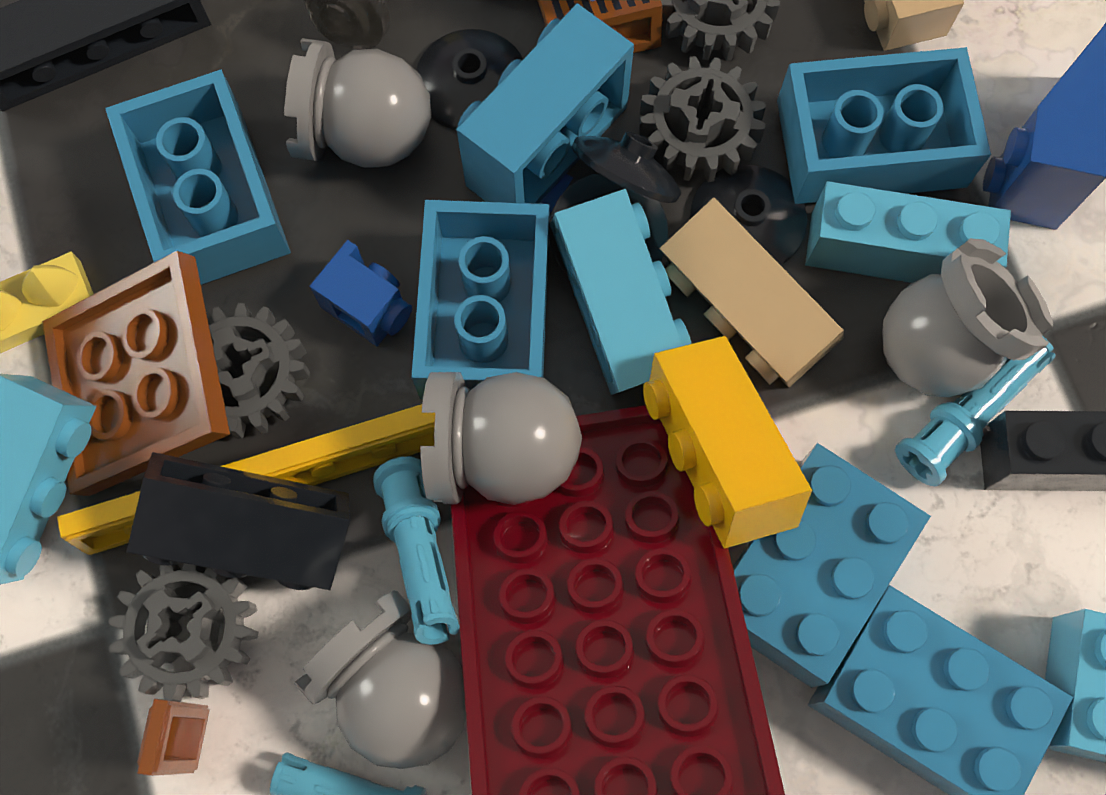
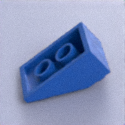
M1106 23L1038 105L1023 127L1013 128L1000 157L993 156L988 163L983 179V191L990 193L988 207L1011 210L1010 220L1057 230L1106 179Z

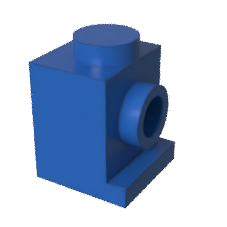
M349 240L343 244L309 286L318 304L324 311L375 346H378L387 334L392 336L398 333L412 312V305L401 297L398 289L400 286L399 281L388 270L377 263L372 262L367 268L358 247Z

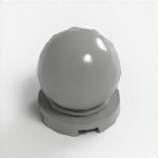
M305 38L301 39L302 51L306 52V56L293 55L284 106V116L297 118V139L289 138L286 141L290 156L320 161L326 148L329 147L341 160L364 168L390 166L408 157L424 139L431 119L430 94L420 74L404 59L379 49L352 50L336 60L330 43Z
M970 238L942 260L941 274H930L911 283L901 291L884 318L882 330L883 351L886 361L900 381L927 396H956L982 388L1001 369L1006 362V358L1010 360H1025L1048 345L1049 342L1042 337L1044 333L1053 328V321L1047 304L1028 275L1017 282L1009 271L997 262V260L1006 255L1001 248L984 239Z
M430 372L425 384L422 413H435L434 446H421L422 479L428 500L443 502V504H458L462 500L464 489L470 485L487 500L516 505L544 498L568 479L579 456L582 435L569 397L542 377L514 372L487 377L472 390H469L468 387H465L461 372Z
M394 590L376 601L375 605L382 611L380 615L363 630H360L351 620L305 665L303 670L307 674L296 680L294 684L312 704L319 703L327 697L330 699L336 698L337 725L352 750L376 766L405 769L428 765L450 751L464 730L466 705L463 670L455 654L441 643L432 645L422 644L416 640L414 633H408L409 626L407 623L412 618L410 604L398 591Z

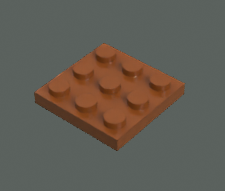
M175 251L42 321L52 386L96 406L89 423L91 425L90 439L84 450L74 458L67 475L70 495L91 496L146 472L152 452L180 457L230 435L195 256Z

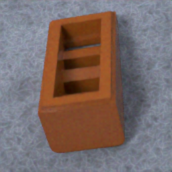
M154 699L147 716L137 761L139 765L137 774L156 776L194 773L198 768L210 711L208 705Z

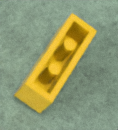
M722 336L654 353L650 380L645 382L643 386L647 410L654 420H661L668 434V448L671 459L677 470L686 471L694 487V501L698 515L706 526L713 525L723 548H729L797 528L812 489L727 337Z

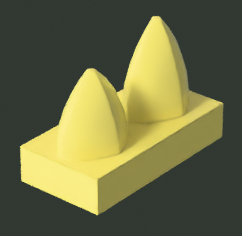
M72 251L41 265L33 266L27 271L0 282V353L44 335L42 321L94 295L82 263Z

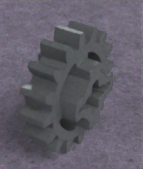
M661 0L663 5L662 21H667L665 36L667 39H671L681 35L683 37L681 51L687 53L696 45L702 47L703 60L708 61L713 50H721L726 61H729L733 58L736 46L750 54L754 50L757 38L763 40L768 38L772 23L776 20L780 1L752 0L754 9L749 15L746 12L747 0H687L685 2H682V0Z
M690 57L688 70L682 71L672 62L667 66L666 79L653 76L650 80L649 95H642L639 113L642 115L640 117L639 135L649 137L648 140L658 147L655 155L661 152L664 154L662 166L666 171L672 169L676 164L684 167L683 180L689 181L695 170H703L706 180L712 182L714 181L717 168L721 166L732 176L737 172L740 159L751 161L757 143L761 142L766 124L762 122L766 103L764 101H754L758 89L757 83L749 82L741 85L739 79L742 69L738 66L731 69L728 74L720 71V58L714 57L709 68H701L697 57ZM702 109H706L707 113L701 130H698L696 128L698 118H700Z
M238 303L234 316L228 318L219 307L213 308L212 317L214 323L209 325L223 400L231 398L236 400L239 407L225 406L229 431L236 439H243L246 425L253 424L262 435L268 433L266 418L274 414L277 418L286 422L290 418L283 406L287 399L302 402L305 397L294 383L295 380L310 378V371L305 363L297 361L307 354L306 349L300 339H292L295 332L289 322L284 319L275 324L276 318L267 307L263 306L257 312L255 318L252 317V313L245 303ZM242 336H255L262 339L250 342L243 339ZM243 364L242 370L244 374L236 378L238 376L237 367Z
M186 563L183 564L182 570L178 564L170 566L160 565V576L158 577L140 570L136 573V577L141 590L137 594L120 591L117 596L123 604L128 606L126 615L110 617L108 622L109 625L123 630V638L109 645L110 653L128 655L130 658L119 670L121 676L134 679L143 675L138 691L143 694L155 695L163 687L164 700L181 702L185 694L186 686L191 696L198 699L208 697V681L210 679L219 685L229 686L233 680L227 669L228 665L231 662L247 665L250 661L248 655L239 649L242 640L257 639L259 633L254 629L244 626V618L258 611L256 604L250 601L237 600L246 589V584L238 578H232L224 582L226 577L215 573L211 568H207L204 572V567ZM189 585L202 586L208 589L204 593L196 592L189 599L177 595L174 591L176 588ZM183 616L192 618L186 625L190 633L186 641L176 638L182 632V627L178 621ZM148 618L147 630L145 633V625ZM225 620L224 634L219 645L220 624ZM182 656L186 662L192 663L195 669L172 673L161 666L164 663L171 664Z

